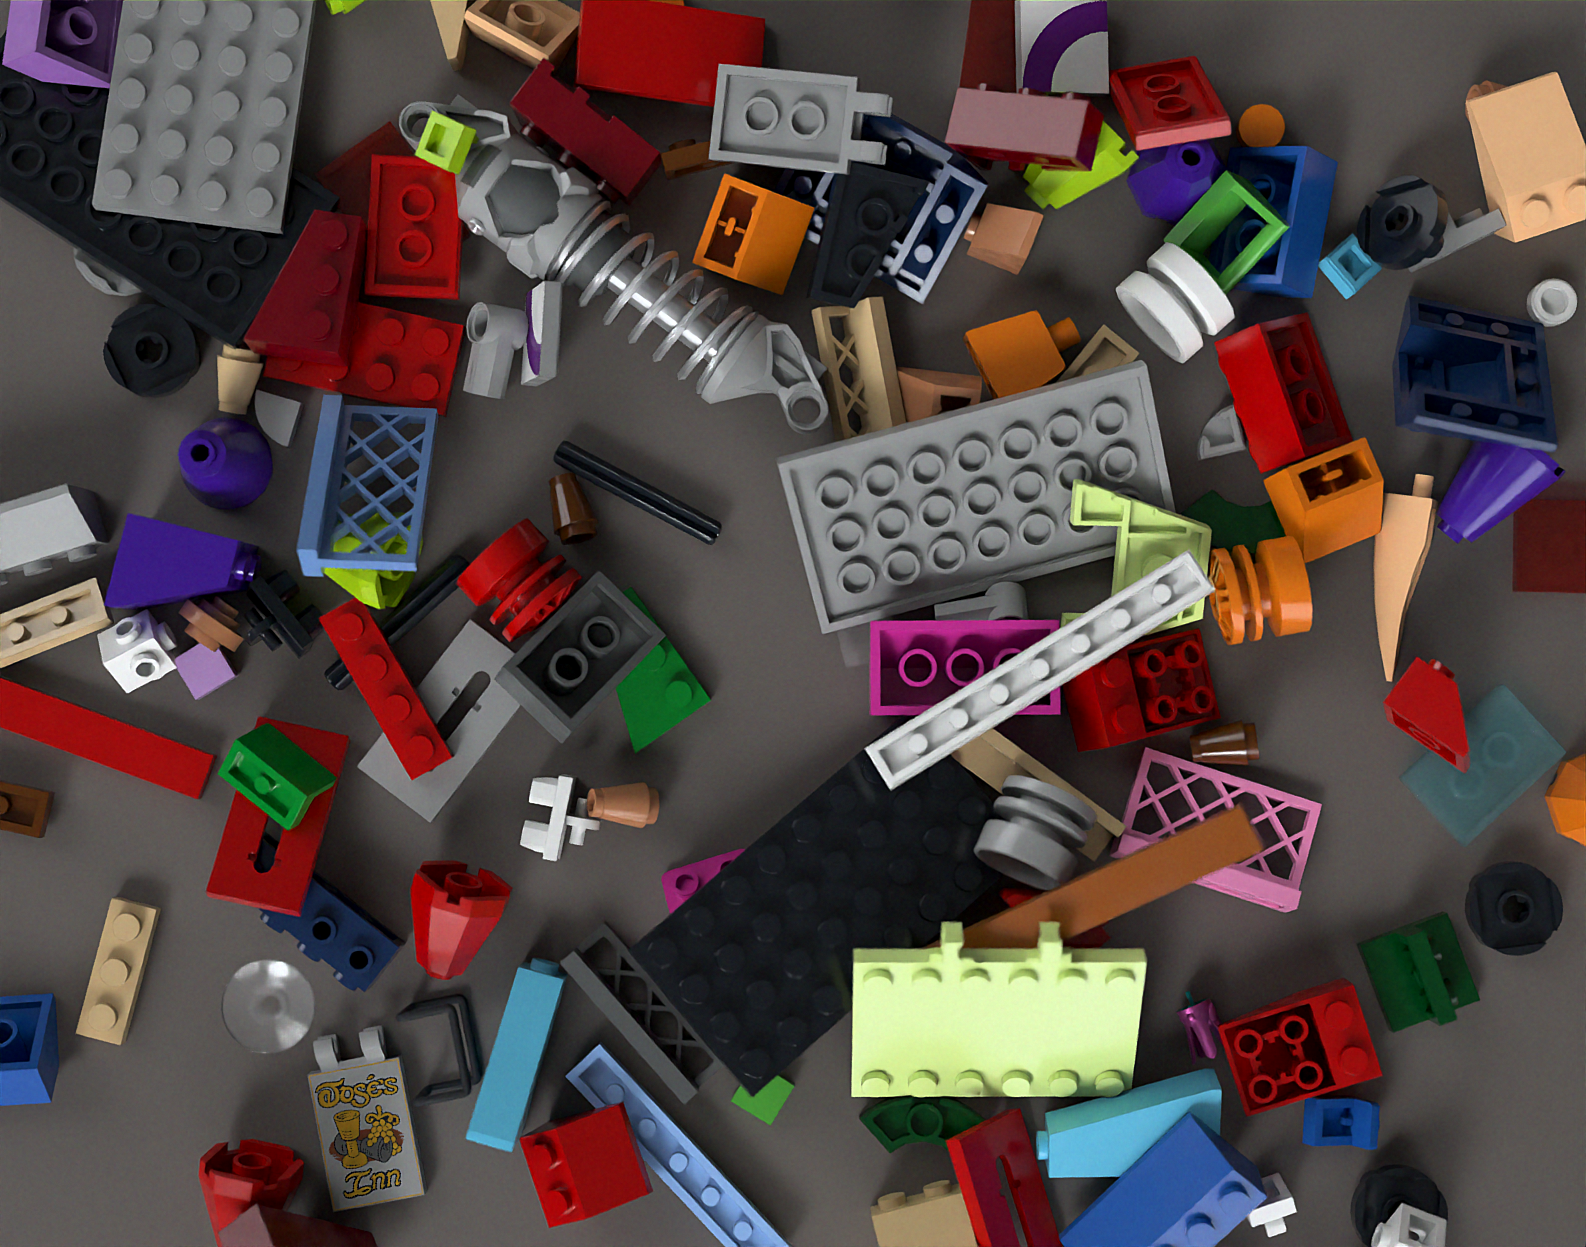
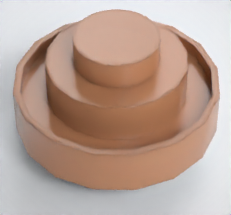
M215 596L212 602L202 598L199 604L188 599L178 612L190 622L184 631L213 652H216L221 644L235 652L244 640L236 632L241 625L234 619L239 611L218 596Z

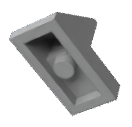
M1478 208L1454 220V222L1448 212V221L1443 234V248L1435 257L1424 258L1418 264L1409 267L1410 272L1419 270L1505 227L1506 223L1499 208L1486 215H1483L1481 209Z

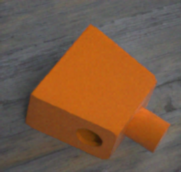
M1037 310L972 329L966 332L962 339L993 400L1046 386L1066 369V365L1059 352L1081 342L1079 332L1070 317L1046 327Z

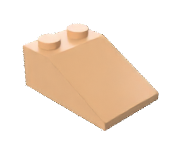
M1551 72L1466 101L1489 213L1499 208L1506 223L1505 227L1494 234L1516 243L1586 219V145L1557 72Z

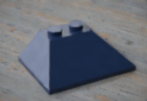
M892 113L891 117L864 114L861 141L880 142L887 145L886 164L851 162L930 181L925 192L918 198L909 213L908 220L901 232L897 233L885 253L883 262L874 275L879 280L923 304L989 183L963 156L950 146ZM785 168L774 192L815 208L805 238L819 244L835 173Z
M1409 295L1405 303L1392 365L1395 426L1414 432H1425L1446 437L1555 452L1558 441L1543 324Z

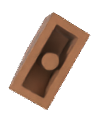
M987 203L982 216L973 213L963 239L971 242L967 255L1018 275L1027 259L1044 215L1034 211Z

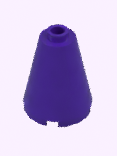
M224 417L207 421L189 433L182 440L178 449L180 471L187 489L197 500L216 509H235L253 503L266 491L273 475L272 455L268 440L256 427L240 419Z
M1474 441L1435 512L1442 518L1437 527L1457 544L1464 537L1472 543L1558 481L1566 471L1559 467V464L1542 450Z

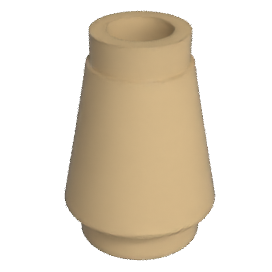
M225 344L223 345L222 355H217L218 395L220 401L218 410L235 414H247V407L250 404L264 364L259 362L260 354H254L248 347L240 346L234 350Z

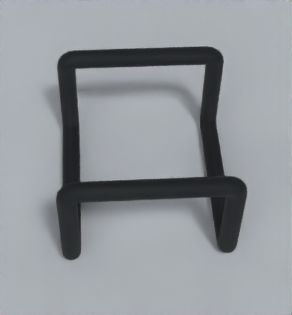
M454 994L411 1003L396 1015L398 1022H406L448 1013L461 1079L425 1086L413 1099V1105L416 1107L465 1098L471 1094L472 1086L478 1084L482 1079L468 1002L464 995ZM452 1004H459L466 1039V1045L473 1075L471 1077L469 1074L458 1013L456 1007Z

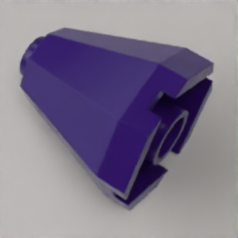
M1207 138L1136 151L1139 160L1130 168L1126 182L1142 215L1153 219L1157 217L1167 221V224L1176 226L1227 168L1213 139Z

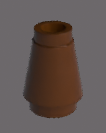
M565 473L551 478L549 485L554 535L560 537L563 545L578 544L597 535L595 525L599 521L577 481L575 473Z
M1241 719L1200 732L1199 734L1190 735L1193 763L1248 765L1249 760L1260 759L1254 722L1243 724Z

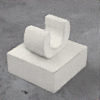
M1279 1173L1261 1178L1267 1198L1247 1216L1252 1227L1264 1224L1268 1237L1286 1232L1283 1217L1297 1212L1293 1197Z

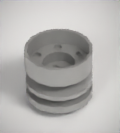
M1009 775L1001 787L1004 796H999L993 805L996 812L1006 821L988 820L973 851L979 859L1000 873L1032 887L1049 891L1071 880L1078 861L1065 847L1082 848L1086 845L1088 837L1084 831H1089L1093 828L1097 819L1096 813L1086 803L1054 785L1025 776Z

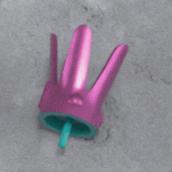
M1186 991L1190 1005L1179 1009L1176 1013L1186 1028L1192 1065L1196 1063L1195 1048L1200 1058H1204L1206 1055L1209 1058L1216 1057L1217 1049L1210 1029L1222 1044L1217 1025L1222 1023L1219 1021V1015L1213 1003H1211L1210 997L1194 1003L1190 992Z

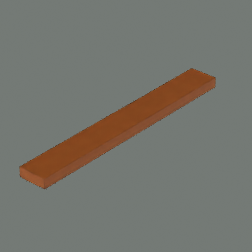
M1243 803L1237 804L963 929V945L961 949H1038V938L1041 937L1040 922H1059V935L1061 941L1264 851L1265 845ZM941 940L922 949L941 948Z

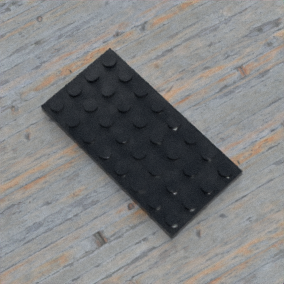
M6 30L0 38V200L234 350L239 348L314 210L335 213L341 205L340 197L293 167L283 234L96 210L92 205L110 88L42 82L2 65Z
M902 715L866 747L919 715ZM864 748L627 951L750 1097H754L853 1009L854 949H921L942 930V923L953 921L1004 875L979 859L973 850L988 820H1006L996 812L993 802L951 754L890 790Z

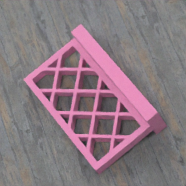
M1145 747L1141 753L1122 823L1126 825V828L1119 837L1114 838L1109 856L1119 859L1161 840L1157 837L1166 832L1168 835L1176 833L1174 828L1193 818L1200 822L1205 819L1203 813L1222 803L1229 809L1235 806L1231 798L1243 792H1248L1256 795L1265 813L1252 819L1253 824L1268 817L1281 842L1252 855L1253 857L1239 864H1232L1192 883L1287 913L1296 910L1302 893V891H1299V886L1322 804ZM1155 762L1167 766L1177 784L1155 794L1146 778L1150 763ZM1180 771L1192 774L1193 776L1184 780ZM1200 777L1212 781L1221 797L1219 800L1201 809L1187 784ZM1224 785L1238 790L1228 794ZM1180 788L1193 813L1171 824L1158 799ZM1144 789L1149 799L1139 803L1142 790ZM1268 799L1282 804L1272 808ZM1151 803L1164 828L1152 835L1132 830L1136 811ZM1288 806L1307 812L1302 831L1291 837L1287 836L1275 814ZM1300 838L1296 851L1291 842ZM1284 846L1293 862L1289 880L1272 875L1263 857ZM1256 861L1260 871L1247 867V865Z

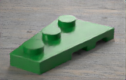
M629 587L622 592L662 630L633 587ZM667 636L616 687L635 753L711 701V698Z

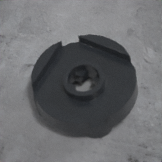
M1414 175L1396 177L1383 184L1376 191L1380 196L1375 200L1372 207L1365 205L1360 214L1357 226L1359 246L1374 262L1386 269L1402 270L1412 267L1424 258L1435 257L1444 246L1443 234L1448 221V206L1445 194L1434 185ZM1407 214L1409 219L1405 227L1400 231L1395 229L1396 225L1403 222L1404 215Z
M149 303L136 305L119 314L110 326L112 330L108 335V341L104 342L103 349L105 365L112 378L119 385L136 395L160 398L174 394L182 389L200 369V344L194 328L188 320L167 307ZM149 339H152L155 344L163 345L160 359L156 362H153L151 359L143 360L141 358V353L146 350L145 342Z
M1505 861L1489 866L1482 873L1476 874L1471 879L1469 891L1465 899V915L1470 930L1481 944L1505 955L1523 956L1539 951L1547 944L1546 941L1551 937L1553 931L1558 930L1563 917V902L1556 884L1550 878H1547L1542 871L1526 863ZM1513 895L1516 901L1524 902L1525 911L1518 912L1517 920L1511 921L1510 916L1504 914L1502 910L1503 905L1507 904L1508 898Z
M1387 1165L1377 1170L1366 1172L1361 1177L1360 1184L1355 1189L1351 1200L1350 1214L1352 1225L1356 1230L1358 1238L1368 1247H1371L1372 1238L1377 1226L1380 1223L1385 1224L1391 1216L1387 1215L1389 1207H1394L1397 1201H1402L1403 1204L1445 1219L1447 1228L1448 1207L1441 1191L1421 1171L1407 1165Z

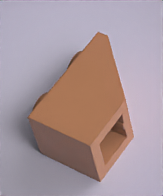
M896 366L907 422H913L980 403L982 376Z

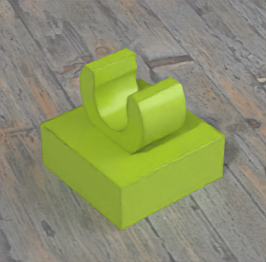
M432 110L415 155L447 171L460 174L471 144L478 143L479 138L475 135L477 130Z

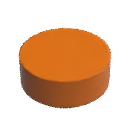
M1257 104L1248 108L1239 118L1236 126L1237 139L1243 147H1275L1282 139L1285 131L1282 115L1277 109L1267 104Z

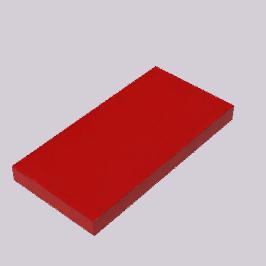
M581 0L574 87L579 86L584 89L714 107L719 64L762 68L766 18L649 0Z

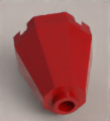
M456 860L423 861L420 869H417L410 891L416 959L425 968V972L429 976L440 980H449L453 976L462 975L508 906L513 887L494 872L479 868L477 876L466 873L468 864Z
M257 1139L240 1140L239 1149L228 1150L229 1142L216 1143L200 1158L198 1176L218 1247H223L218 1232L254 1205L259 1204L283 1211L288 1210L302 1182L304 1162L300 1158L295 1162L293 1161L294 1152L289 1146Z

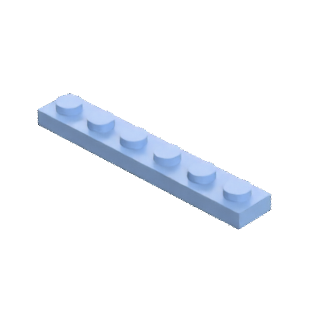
M602 1042L595 1046L566 1074L567 1079L595 1108L624 1102L642 1159L725 1247H792L789 1241Z

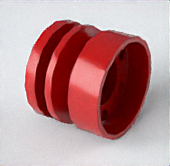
M528 518L518 522L495 540L465 569L456 582L457 586L478 607L495 597L501 601L489 619L493 625H498L512 614L515 616L502 632L504 637L511 643L546 623L568 601L571 592L583 578L574 568L565 572L558 579L554 577L567 561L561 554L551 558L544 564L538 560L550 541Z

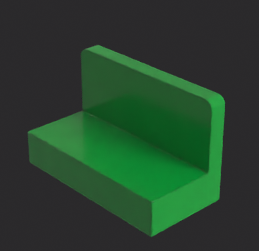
M269 723L236 738L218 772L219 776L288 831L300 824L313 798L333 787L337 779L334 774Z

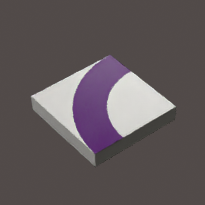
M1015 0L1017 94L1020 88L1036 89L1044 92L1046 95H1062V93L1071 91L1084 96L1103 97L1109 94L1107 1Z
M543 281L526 293L525 314L528 318V334L523 344L521 385L539 386L558 375L563 291L561 282Z

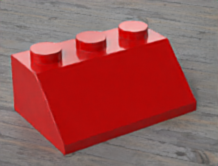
M1308 312L1259 323L1214 342L1218 353L1220 369L1226 375L1234 398L1235 412L1241 418L1249 441L1250 454L1257 463L1260 474L1353 442Z

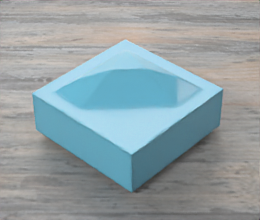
M1353 233L1337 245L1318 264V267L1346 300L1360 290L1382 269L1369 255L1363 252L1357 237Z

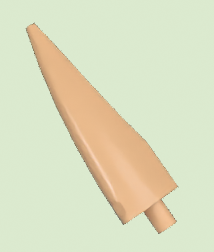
M1415 474L1412 496L1383 493L1381 531L1375 535L1373 575L1378 640L1386 681H1394L1406 614L1425 559L1431 548L1436 519L1435 512L1438 507V501L1431 499L1434 476Z

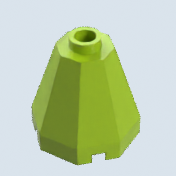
M1103 121L1092 171H1045L1041 169L1042 165L1029 164L1023 177L1030 184L1024 191L1043 210L1049 203L1058 210L1126 173L1139 160V156L1133 150L1124 156L1122 152L1127 148L1124 145L1125 142Z
M391 512L396 519L405 514L403 512ZM351 513V514H347V515H348L349 517H351V516L354 515L355 513ZM376 513L359 525V527L371 538L389 524ZM349 532L334 543L333 552H351L362 543ZM396 534L379 547L386 554L406 555L408 543L399 534ZM421 537V544H420L419 555L421 554V550H422V546H423V538H422V537ZM324 569L326 575L363 604L379 609L386 608L385 606L396 607L413 582L416 571Z

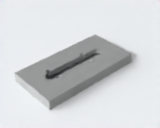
M469 619L416 689L437 725L477 672L484 671L490 676V684L446 741L454 757L411 781L383 732L357 767L428 822H434L521 708V705L494 680L502 666L516 652L474 620Z

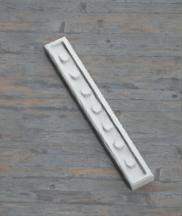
M1188 549L865 749L886 784L892 790L1211 594L1215 588Z

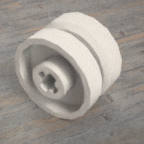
M1166 242L1147 260L1149 274L1135 270L1118 285L1116 292L1127 313L1147 337L1164 353L1183 364L1203 346L1201 332L1214 336L1235 316L1226 295L1204 268L1187 252L1175 244Z

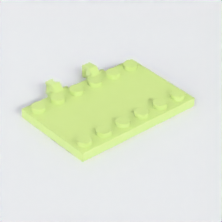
M1040 922L1041 937L1038 938V949H961L963 945L962 923H942L941 948L854 949L851 1097H902L910 1095L912 1097H1114L1122 1091L1132 1089L1146 969L1144 949L1061 948L1062 941L1059 935V922Z

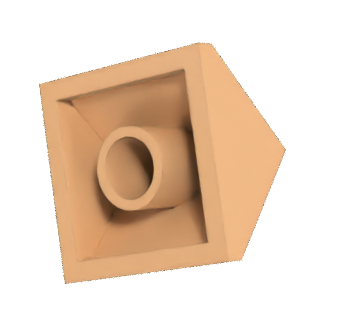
M477 0L466 10L464 19L473 36L532 69H535L544 57L555 66L553 73L556 74L578 35L580 13L558 0Z

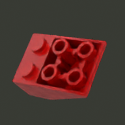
M1199 628L1126 645L1062 685L1078 752L1109 748L1221 718Z
M1345 978L1296 992L1217 1025L1246 1117L1383 1076L1355 987Z

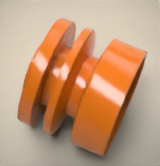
M1293 536L1258 542L1256 563L1254 564L1243 544L1233 546L1231 557L1225 548L1210 551L1208 579L1215 590L1209 594L1214 618L1218 622L1222 637L1227 645L1243 643L1244 631L1250 641L1261 640L1264 618L1267 619L1268 625L1276 637L1310 631L1312 625L1310 585L1302 553Z

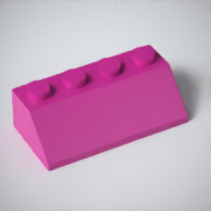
M1060 620L870 621L869 715H920L1060 629ZM1060 687L1014 715L1060 714Z

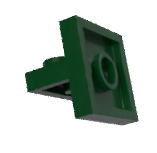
M1446 912L1436 913L1356 943L1388 1029L1393 1033L1427 1020L1439 1026L1458 1020L1455 1013L1456 1009L1480 1001L1450 918Z

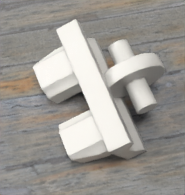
M562 774L559 775V778H533L529 802L553 808L549 824L525 820L520 845L537 852H542V859L557 861V859L561 858L567 825L572 826L569 843L575 845H583L586 829H600L601 820L588 817L586 798L578 797L575 814H570L576 776Z

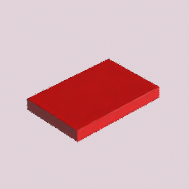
M1196 56L1109 70V93L1136 151L1231 134L1230 118Z
M372 154L365 276L366 295L460 300L464 221L458 217L455 173L447 171L418 156Z

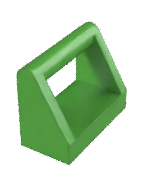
M1226 170L1163 240L1165 243L1175 244L1187 252L1214 279L1223 293L1227 295L1290 226L1247 178ZM1248 204L1268 223L1220 274L1202 253Z

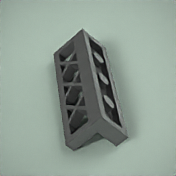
M605 921L572 950L560 964L680 1101L686 1104L698 1093L699 1087L724 1065L627 951L630 948ZM603 936L617 950L616 969L598 968L585 954ZM622 957L633 968V970L621 969ZM604 975H615V985L613 986ZM621 976H637L647 984L646 1003L627 1002L620 994ZM653 992L663 1004H652ZM634 1009L646 1010L645 1022ZM651 1010L668 1011L677 1018V1038L658 1037L651 1030ZM683 1026L694 1039H683ZM665 1044L677 1045L676 1057ZM682 1045L702 1047L713 1061L697 1076L693 1077L681 1064Z

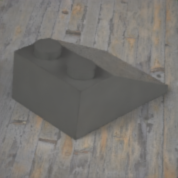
M598 570L502 666L494 680L562 744L657 646L666 634Z

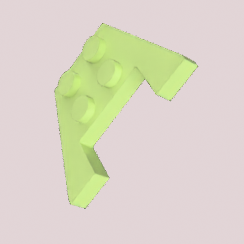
M1073 479L1070 510L1071 523L1073 525L1118 526L1111 597L1188 549L1207 576L1212 530L1207 524L1084 480ZM1205 597L1147 632L1145 636L1203 619ZM1062 613L1061 628L1084 613Z

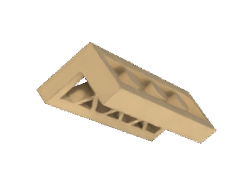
M883 297L863 299L857 303L855 308L827 306L811 310L820 360L827 367L823 376L835 441L838 442L905 424L906 419ZM842 317L845 338L842 343L832 335L829 318ZM842 362L852 370L854 382L850 389L840 380L839 368ZM851 408L860 415L862 428L858 434L849 427L847 414Z
M993 728L951 753L956 761L1002 795L1001 787L1005 779L1009 775H1020L1054 785L1086 803L1095 811L1097 819L1091 830L1084 831L1088 837L1086 845L1076 849L1092 861L1097 859L1113 835L1119 837L1126 828V825Z

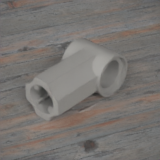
M477 302L470 310L467 319V336L472 342V348L463 391L491 398L504 399L514 350L522 347L528 334V318L525 312L520 309Z
M1011 581L992 585L986 591L985 596L934 605L936 621L1029 620L1026 591L1021 585Z

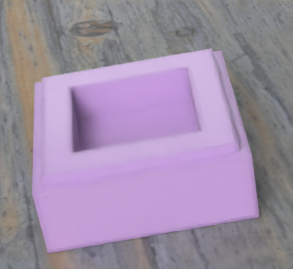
M199 643L175 658L177 670L195 700H200L239 676L221 645L216 652H213Z

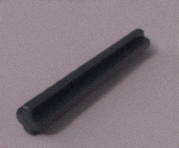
M562 441L554 454V462L561 467L708 545L715 543L722 530V525L717 520L568 441Z
M460 554L455 555L378 623L391 647L458 588L456 584L458 578L470 565L464 556ZM341 657L324 673L327 681L337 690H344L354 681Z

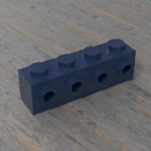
M264 832L255 863V870L259 873H266L272 868L279 842L267 832ZM315 870L301 917L258 908L263 912L260 915V919L278 933H283L284 930L289 932L299 940L296 946L304 955L315 962H319L322 958L336 970L333 976L352 991L360 988L365 992L371 988L406 944L404 940Z

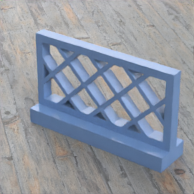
M323 394L297 544V552L304 576L323 577L325 568L417 571L438 424V411L436 408L344 405L342 395ZM354 421L374 422L380 429L361 440L353 432ZM408 423L425 424L424 432L410 442L397 432ZM390 437L400 449L384 460H381L371 449ZM364 455L374 466L355 478L347 470V465ZM410 456L419 465V470L402 480L392 468ZM384 475L395 486L376 499L365 487ZM358 493L368 505L349 517L340 509V505ZM402 495H405L414 504L413 509L396 519L385 507ZM378 513L389 525L370 538L359 525ZM349 532L362 543L351 552H333L334 543ZM396 534H399L408 543L406 555L386 554L379 546Z

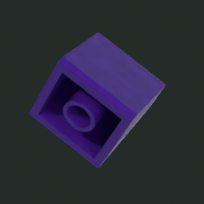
M128 513L104 605L139 611L183 603L188 599L194 601L248 591L249 583L259 576L262 557L257 555L259 546Z

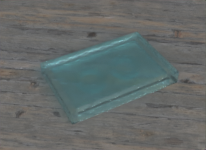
M1499 684L1463 717L1470 754V768L1465 774L1431 750H1428L1398 777L1448 833L1464 847L1567 753L1504 684Z

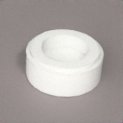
M1556 278L1547 279L1534 286L1529 292L1526 301L1527 311L1535 322L1542 323L1546 327L1557 326L1572 317L1577 307V296L1572 286L1566 281Z

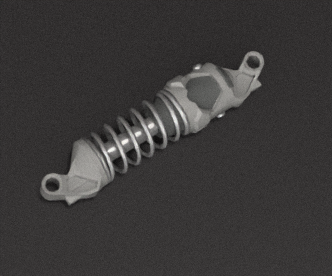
M459 94L450 105L416 101L403 109L399 117V127L403 136L415 150H417L421 137H416L412 134L413 126L419 119L429 118L432 110L477 130L475 135L479 138L478 143L471 144L460 174L455 173L458 217L468 224L473 233L483 235L506 252L507 259L511 264L531 279L540 277L544 281L561 282L563 286L577 287L583 292L578 300L579 307L587 306L594 296L604 295L611 289L619 297L603 318L604 325L612 324L628 302L644 314L629 334V344L637 342L651 321H654L669 332L653 354V362L661 361L677 339L693 350L678 372V380L686 379L702 358L708 361V366L697 382L696 392L701 394V398L709 404L757 393H774L779 397L788 425L794 431L800 434H812L823 427L827 419L828 405L818 380L827 370V367L804 351L800 340L788 324L772 322L762 314L759 315L758 312H753L750 306L739 308L719 324L728 304V290L726 288L713 290L696 304L704 284L703 270H691L673 283L679 267L678 252H665L649 264L654 250L653 234L647 232L635 237L629 234V216L626 214L616 216L610 214V202L606 201V198L598 193L599 189L596 183L573 167L565 169L550 158L544 149L535 147L523 138L507 116L490 110H479ZM647 241L644 253L638 264L632 259L635 254V248L642 242ZM672 259L664 281L653 275L660 266ZM696 278L688 299L678 293L687 283ZM720 297L717 308L711 318L703 310ZM745 316L731 333L728 329L741 317ZM811 400L818 405L820 415L814 422L802 423L794 417L793 409L799 401Z

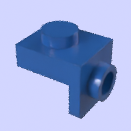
M1351 1095L1314 1096L1305 1099L1302 1143L1311 1146L1352 1145L1366 1150L1377 1149L1380 1127L1379 1104Z

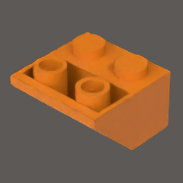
M724 173L692 263L738 281L783 295L815 208Z
M1366 437L1287 467L1263 480L1286 536H1293L1297 541L1304 563L1374 536L1381 531L1384 479Z

